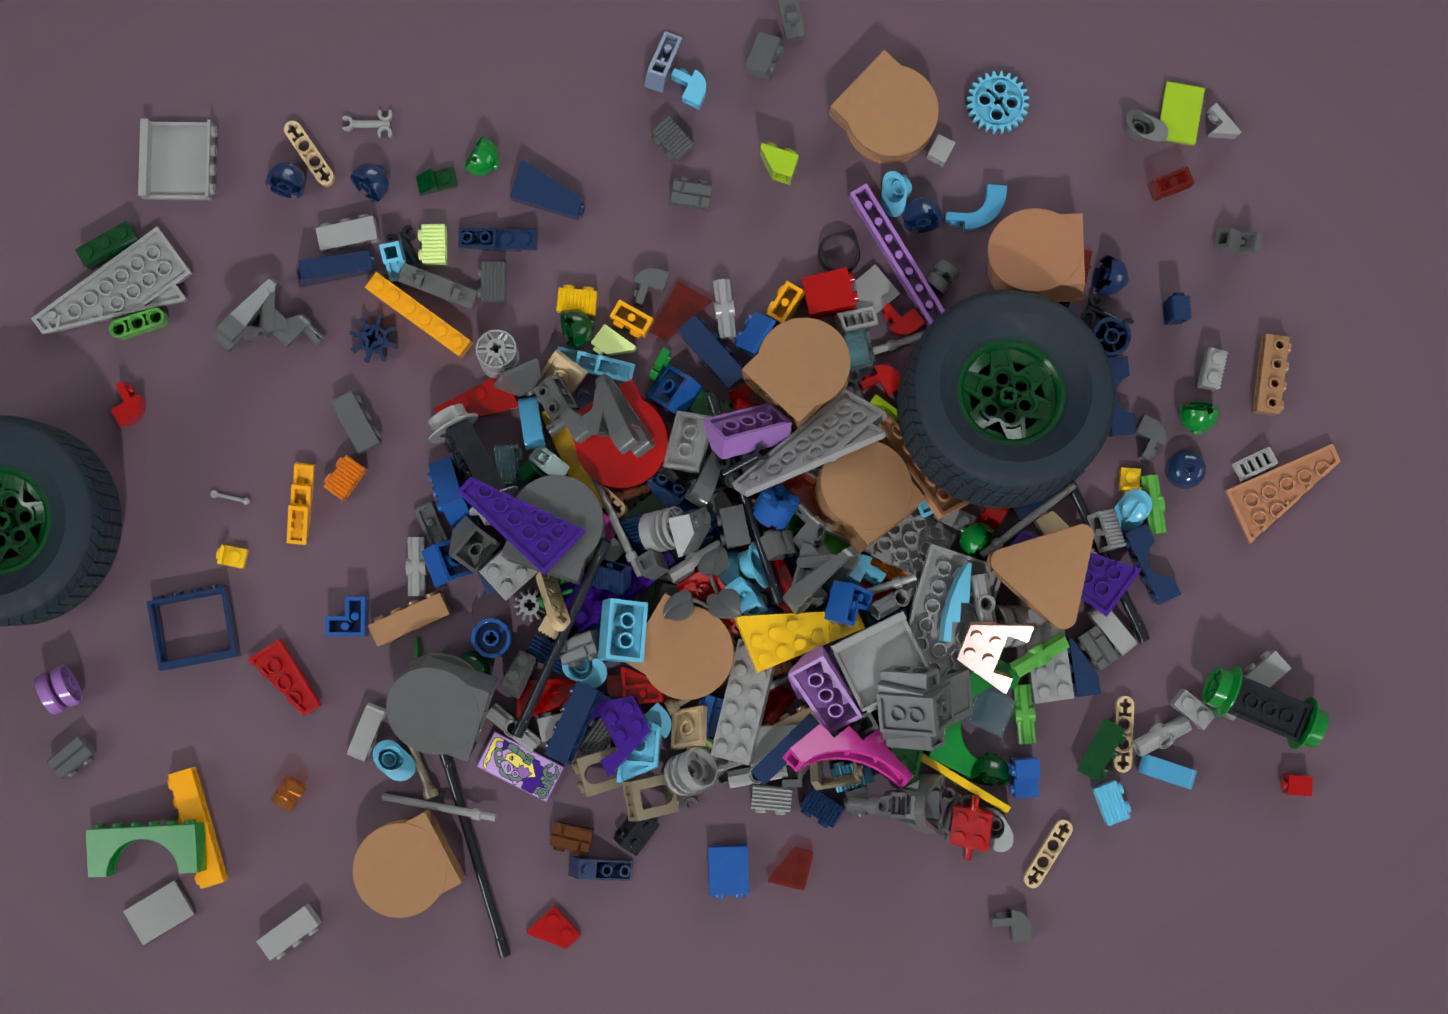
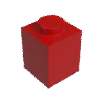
M1284 774V778L1281 779L1280 783L1281 790L1287 795L1312 796L1313 777L1309 775Z

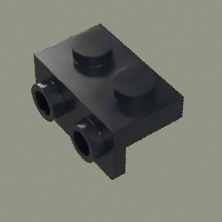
M627 816L622 826L617 829L613 839L622 848L637 856L660 824L652 818L641 821H629Z

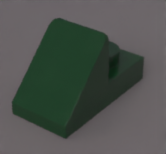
M453 167L433 171L431 168L416 176L420 196L458 187Z

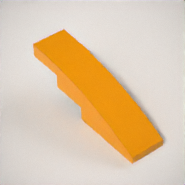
M299 462L294 464L291 500L288 505L287 543L307 544L312 510L315 464Z

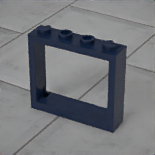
M222 584L212 585L210 590L203 591V587L191 589L189 594H184V591L172 593V597L165 598L164 595H158L153 597V600L146 601L158 671L241 656L229 587H222ZM221 595L231 650L168 661L159 606Z

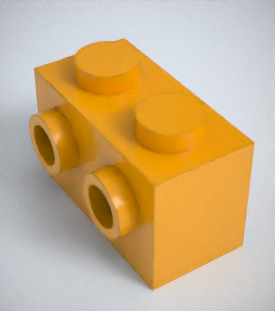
M789 281L781 285L775 301H772L767 308V316L774 319L778 324L791 320L805 297L804 290Z
M620 299L610 315L614 326L623 329V327L629 329V334L638 339L640 336L645 338L654 323L652 317Z

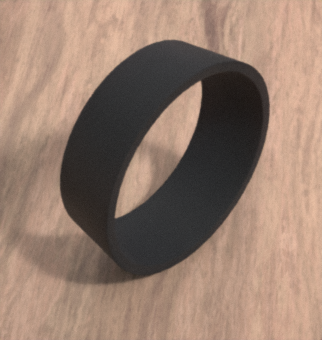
M846 233L829 235L821 242L818 249V259L821 266L827 272L836 270L825 262L822 250L825 242L830 237L843 235L850 238L857 247L856 260L851 266L847 267L850 273L856 268L860 260V249L857 242Z

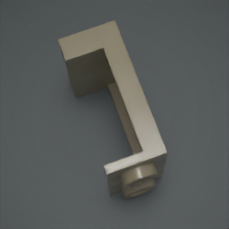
M616 745L579 758L574 757V763L571 765L574 774H577L579 779L577 788L580 794L590 797L623 786L622 783L617 782V777L597 784H591L586 781L584 775L588 766L601 762L600 760L616 752Z
M841 759L822 760L810 764V782L816 790L862 784L864 767L861 763L853 761L854 773L850 775L823 779V762Z
M664 773L622 782L629 821H641L679 812V799L676 793L669 788ZM663 785L666 804L643 809L640 790Z

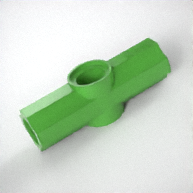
M1158 474L1140 477L1142 490L1152 500V509L1146 518L1147 526L1151 534L1167 532L1164 518L1165 501L1160 493Z
M1059 632L1045 642H1040L1028 649L1027 653L1010 663L1011 668L1017 677L1020 678L1036 667L1039 668L1052 660V657L1070 646L1063 634Z
M1018 684L1015 690L1013 689L1015 704L1013 706V716L1015 724H1017L1018 744L1036 743L1034 727L1036 714L1035 707L1032 704L1030 684Z

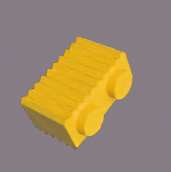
M563 285V288L558 287L556 311L557 313H562L565 310L578 309L584 311L588 316L596 317L598 292L594 291L593 287H583L582 290L575 289L573 285Z

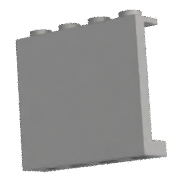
M140 119L138 196L144 200H213V195L216 194V184L213 182L214 176L217 173L216 164H214V157L217 156V146L215 145V137L218 135L217 126L211 120H207V122H151L149 119Z
M903 611L830 646L862 712L867 711V713L878 709L877 693H879L878 683L881 681V670L895 665L929 667Z

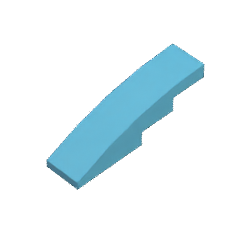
M560 346L557 347L559 351L585 369L590 375L600 377L602 374H607L612 380L621 382L632 380L635 364L602 355H594Z
M962 563L953 580L941 617L938 641L951 642L952 622H960L961 603H969L972 563Z

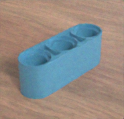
M532 396L518 399L526 450L546 447L540 405L537 397Z
M1147 754L1142 756L1137 771L1192 790L1197 774L1196 770Z

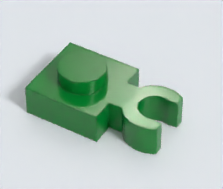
M663 347L648 375L649 379L656 381L663 367H668L672 359L670 350Z

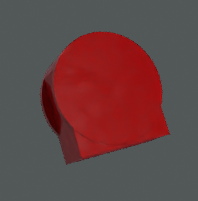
M631 379L618 388L655 442V447L638 458L631 450L626 454H622L613 443L611 437L592 435L581 444L575 441L576 455L587 474L597 482L614 488L633 487L649 480L662 467L670 439L669 430L663 416L652 404L644 399L635 381ZM593 402L579 409L578 412L585 415L592 410Z

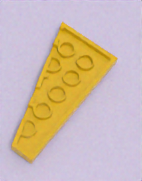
M808 612L798 615L794 613L753 615L734 618L756 673L865 628L859 612L854 627L825 620V612Z

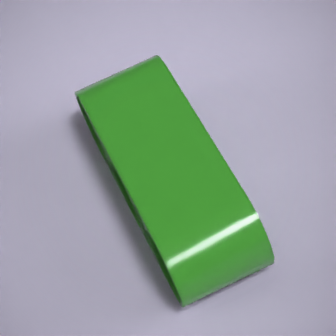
M151 308L113 321L109 326V332L118 339L126 340L165 327L169 322V316L159 308ZM160 313L161 320L159 322H155V315ZM142 319V326L136 328V322ZM123 325L124 331L118 335L117 329Z

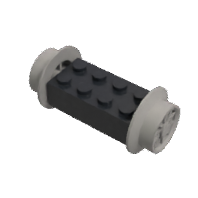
M455 404L438 412L428 421L433 431L428 439L429 442L439 443L445 441L444 446L447 452L452 453L455 458L453 462L458 470L461 469L464 474L462 476L464 483L472 477L514 497L519 490L518 486L506 488L472 426L478 419L477 413H467L463 404ZM473 507L469 510L470 516L479 515L484 525H490Z

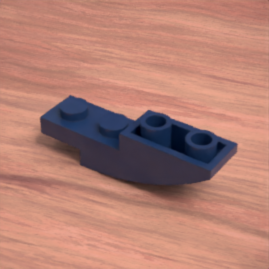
M459 228L458 248L507 252L537 250L538 231Z
M659 471L648 480L647 484L665 508L676 506L684 512L699 508L685 499L687 489ZM707 510L711 516V527L708 531L710 533L717 526L716 515Z

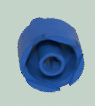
M776 484L760 492L752 506V509L754 508L753 515L761 524L769 528L773 525L777 526L776 529H784L798 508L799 498L785 489L783 484Z
M488 618L482 620L474 627L471 634V642L480 655L488 658L499 657L510 649L513 642V633L505 621L497 618ZM492 632L497 637V640H494L493 643L488 639V635H492Z

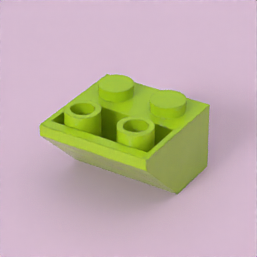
M761 143L760 157L772 180L791 185L799 155L792 149H779L774 143Z

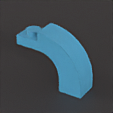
M987 184L984 204L978 211L973 213L946 212L944 223H948L950 227H960V225H963V232H974L983 229L994 221L1003 208L1006 200L1007 186Z

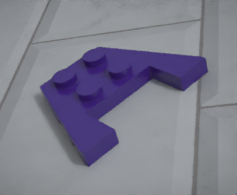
M635 696L599 702L591 719L592 721L601 716L617 747L616 752L600 760L609 777L615 774L619 766L624 764L628 756L652 732Z

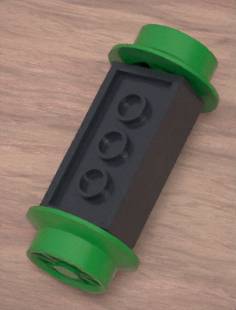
M1237 665L1230 667L1228 670L1216 667L1208 676L1203 688L1202 701L1204 704L1212 706V712L1215 717L1220 718L1228 713L1286 737L1291 749L1297 750L1303 745L1314 748L1322 741L1327 731L1329 715L1326 711L1319 709L1317 699L1309 697L1301 701L1242 676V669Z

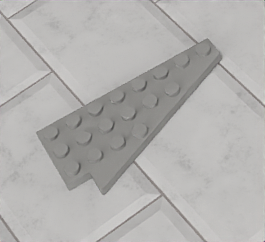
M155 227L31 319L40 332L47 335L139 313L151 308H161L186 302L188 299L178 285L193 273L160 228Z
M844 389L768 453L770 456L768 459L759 460L735 480L732 485L735 490L748 497L825 463L834 462L841 456L886 437L885 431L877 427L887 418L886 412Z

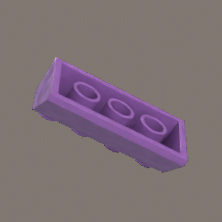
M771 402L703 420L711 449L721 459L753 452L760 445H764L765 448L777 446L790 435L792 422Z
M823 645L805 653L788 672V675L822 726L830 733L863 717V713L848 683Z

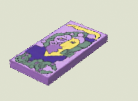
M494 731L477 765L478 768L545 802L548 801L565 767L535 751L530 753L516 741Z

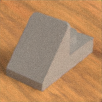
M1217 103L1206 112L1208 119L1218 126L1207 137L1235 139L1242 133Z
M960 509L938 520L935 514L932 516L933 519L958 531H961L966 524L970 526L976 518Z

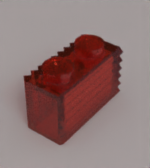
M1185 166L1177 171L1175 170L1159 178L1152 179L1147 187L1155 202L1188 189L1195 183L1189 167Z

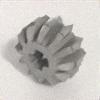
M529 588L527 590L528 595L521 591L520 594L523 598H515L520 604H514V608L521 609L516 612V615L524 613L522 620H526L529 615V621L533 622V615L537 619H541L538 612L545 614L546 610L541 609L539 603L536 602V599L540 598L537 597L539 590H536L532 595V589ZM530 599L532 603H535L532 611L526 607V603H529L528 600Z

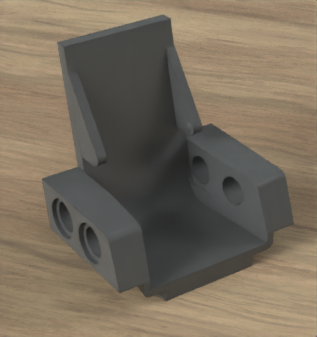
M895 665L880 671L881 681L878 683L879 693H877L879 727L883 739H886L887 747L934 751L945 745V728L973 714L970 669L968 668L943 676H939V668Z

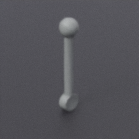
M216 490L210 493L212 498H225L243 502L244 505L250 503V499L247 497L243 499L220 494Z

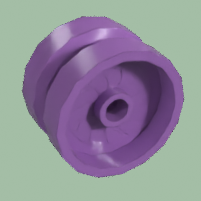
M64 664L53 668L50 673L45 672L35 677L34 682L37 694L51 714L57 715L65 711L67 706L74 707L82 703L83 697L80 686L73 673Z

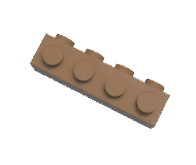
M1272 334L1261 336L1252 413L1276 416L1283 411L1284 400H1282V396L1287 387V382L1284 380L1285 373L1289 369L1287 355L1290 354L1292 346L1289 342L1290 337Z
M431 592L425 595V600L419 602L416 599L407 603L408 607L403 610L399 607L390 611V615L385 618L381 615L372 619V624L368 625L377 647H381L451 615L452 613L443 593Z

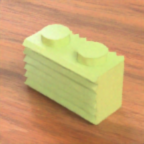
M421 224V230H418V240L422 242V249L418 250L419 261H422L425 266L448 265L447 226L445 224Z

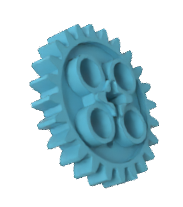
M993 71L991 77L985 73L984 80L978 77V84L973 82V89L968 91V94L971 96L966 99L970 104L966 106V109L972 110L968 114L969 117H975L972 123H980L978 129L985 126V132L990 128L992 129V134H995L996 130L1003 134L1005 128L1010 132L1011 125L1017 128V121L1023 122L1022 116H1026L1028 113L1024 109L1029 107V104L1024 102L1029 100V96H1024L1027 89H1021L1023 82L1016 83L1017 76L1010 79L1011 73H1008L1005 77L1003 76V71L1000 72L999 76ZM995 86H1001L1004 92L998 93L995 90ZM979 98H987L989 104L983 105L980 103ZM995 101H1001V104H994ZM1007 101H1013L1016 107H1008ZM991 113H999L1001 119H993Z

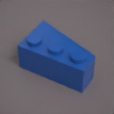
M448 456L428 464L430 472L427 473L431 484L434 483V486L431 488L435 498L438 497V501H435L439 512H444L452 529L457 526L465 515L475 521L474 517L469 515V503L457 492L462 483L451 457Z

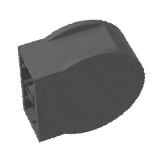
M563 475L541 477L526 485L516 498L587 531L546 573L547 575L581 585L587 565L593 559L600 539L605 537L606 524L604 513L595 494L579 480ZM508 540L506 541L501 554L506 561L540 572Z
M430 653L420 656L406 666L389 691L386 702L389 724L397 737L414 750L431 755L447 754L468 762L477 746L498 678L475 670L469 663L451 654Z

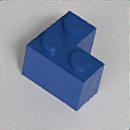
M833 580L824 619L836 624L854 627L858 610L869 612L874 592L853 583Z
M345 597V616H325V636H369V597Z
M1035 756L1011 757L1010 762L1007 763L1012 782H1009L1010 794H1013V797L1016 799L1039 797L1038 779H1041L1039 758Z

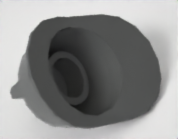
M1135 109L1130 110L1126 114L1127 123L1124 126V131L1132 140L1142 142L1147 139L1154 142H1162L1168 137V128L1159 119Z
M984 808L983 810L994 812L990 847L997 852L1008 851L1013 846L1014 833L1008 823L1007 816L1002 811Z

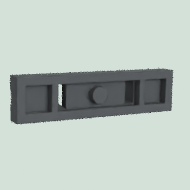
M778 0L786 41L804 38L805 31L798 0Z
M404 263L398 282L472 309L478 294L476 289L408 263Z

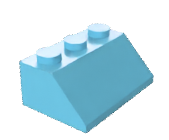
M613 598L603 600L598 660L643 663L648 603Z

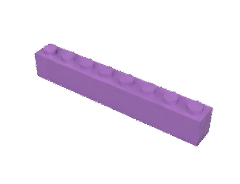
M866 183L849 194V200L928 327L945 310Z

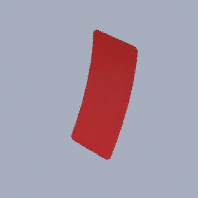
M744 383L730 391L728 395L734 403L736 399L746 401L756 395V393Z

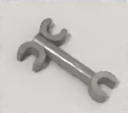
M378 110L380 120H353L349 116H343V121H349L350 125L342 127V130L350 132L354 128H379L377 131L379 138H382L384 131H388V137L392 138L393 132L390 128L393 112L389 110L388 116L382 117V111Z

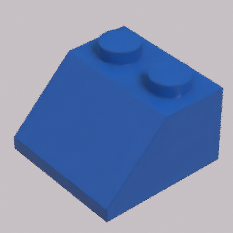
M755 312L754 316L749 315L744 324L747 327L744 332L739 331L734 340L737 342L735 348L752 358L759 353L763 340L776 326L774 319Z
M668 365L659 375L646 396L676 416L677 411H688L704 387L689 375Z
M451 539L434 544L421 551L435 588L473 574L472 571L449 555Z

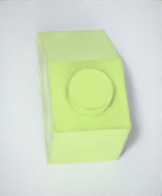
M605 324L591 342L592 346H594L592 350L599 355L614 356L633 353L637 350L635 345Z

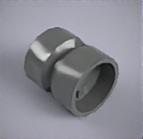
M940 259L934 266V272H930L925 279L934 292L944 296L950 288L949 283H954L960 273L949 262Z

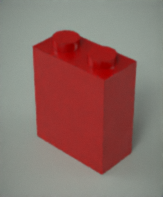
M847 267L801 278L811 318L818 319L857 309L856 302H859L857 290L853 291L852 284H855L852 272H848Z

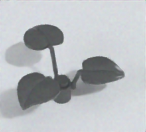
M718 547L702 556L698 564L700 573L705 576L709 575L715 593L707 597L706 603L696 598L692 599V594L689 591L684 590L675 593L669 598L664 607V619L673 621L687 619L694 611L695 606L693 603L704 606L712 616L717 618L741 617L740 596L737 591L730 588L718 592L713 579L714 575L720 576L728 568L729 557L725 548Z

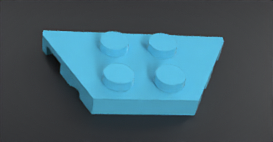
M647 719L652 732L628 756L624 764L619 766L617 771L618 783L659 767L662 727Z

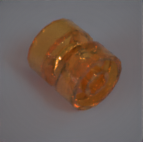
M285 775L280 784L281 789H276L271 797V801L280 808L293 812L298 804L297 798L303 796L307 787L299 780Z

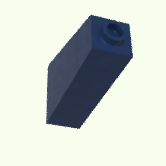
M520 161L510 194L511 201L574 220H578L579 216H583L586 205L583 204L584 202L581 197L527 162Z
M369 250L299 260L296 267L299 287L370 274L373 270L372 267H375L374 257L370 256Z

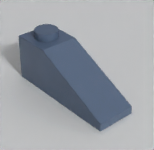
M664 31L647 70L644 87L663 93L683 37Z

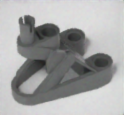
M272 276L217 326L216 330L218 333L214 339L230 352L244 340L269 339L275 336L288 347L304 333L317 346L325 336L311 324L312 321L305 314L286 319L274 308L275 291L281 282ZM260 314V327L252 326Z
M602 374L595 379L597 388L595 389L592 410L583 415L575 409L568 407L560 413L559 418L546 426L547 430L550 429L548 432L552 436H555L567 427L574 440L579 444L592 435L611 437L613 443L622 454H626L631 450L638 458L655 447V442L618 386L607 374Z
M710 442L701 474L689 472L681 484L682 487L687 489L685 499L699 508L706 506L714 491L734 488L732 485L734 482L733 476L729 478L731 486H727L722 469H719L715 463L718 460L722 466H725L727 463L726 459H721L711 449Z
M804 503L798 505L795 511L805 523L793 539L795 545L800 549V556L797 559V568L791 588L783 596V601L795 615L804 612L810 604L817 612L825 609L828 605L833 580L846 582L861 558V553L854 546L844 549L839 554H833L823 543L826 529L825 523L819 516H814Z
M922 773L918 775L917 781L909 782L902 789L898 787L896 790L885 791V794H873L868 799L849 797L848 809L864 810L868 814L884 815L885 818H893L906 823L918 833L939 835L943 830V815L939 814L940 795L944 791V775ZM895 796H897L899 799L898 812H895ZM906 797H907V814H905V810H906Z

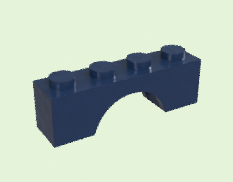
M1128 356L1108 358L1115 382V396L1119 383L1130 375ZM1116 397L1109 437L1136 434L1134 414L1125 411L1119 405Z
M1142 524L1122 534L1126 543L1124 547L1126 550L1129 549L1132 555L1130 557L1134 567L1142 569L1139 577L1143 585H1147L1150 591L1148 592L1150 600L1153 603L1155 602L1156 605H1161L1181 595L1173 577L1161 576L1150 567L1148 553L1155 540L1147 524Z

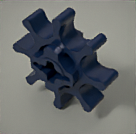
M377 316V322L372 326L367 324V320L364 317H361L360 321L363 323L364 329L359 333L353 330L349 332L350 335L359 338V344L352 347L351 351L356 353L360 349H364L366 351L364 362L370 363V358L375 353L380 355L383 362H386L387 358L384 356V349L389 346L394 349L398 348L396 343L388 341L389 334L396 332V328L391 326L389 329L383 330L381 328L383 317ZM376 337L378 339L377 342L373 341L372 343L370 338Z

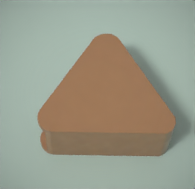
M1085 524L1072 526L994 550L988 555L986 564L991 573L1049 626L1056 629H1068L1075 624L1094 532L1091 527Z

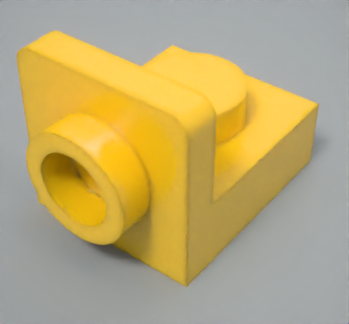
M1121 467L1119 491H1124L1125 495L1133 489L1142 490V487H1140L1141 469Z
M221 545L216 552L217 564L245 569L249 550Z

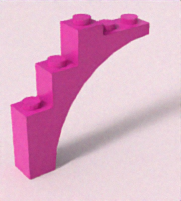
M820 723L794 744L782 757L795 772H798L807 765L822 760L841 759L862 763L888 777L900 789L906 786L914 777L910 770L887 748L886 739H883L879 729H876L862 740L858 733L848 726L834 738Z

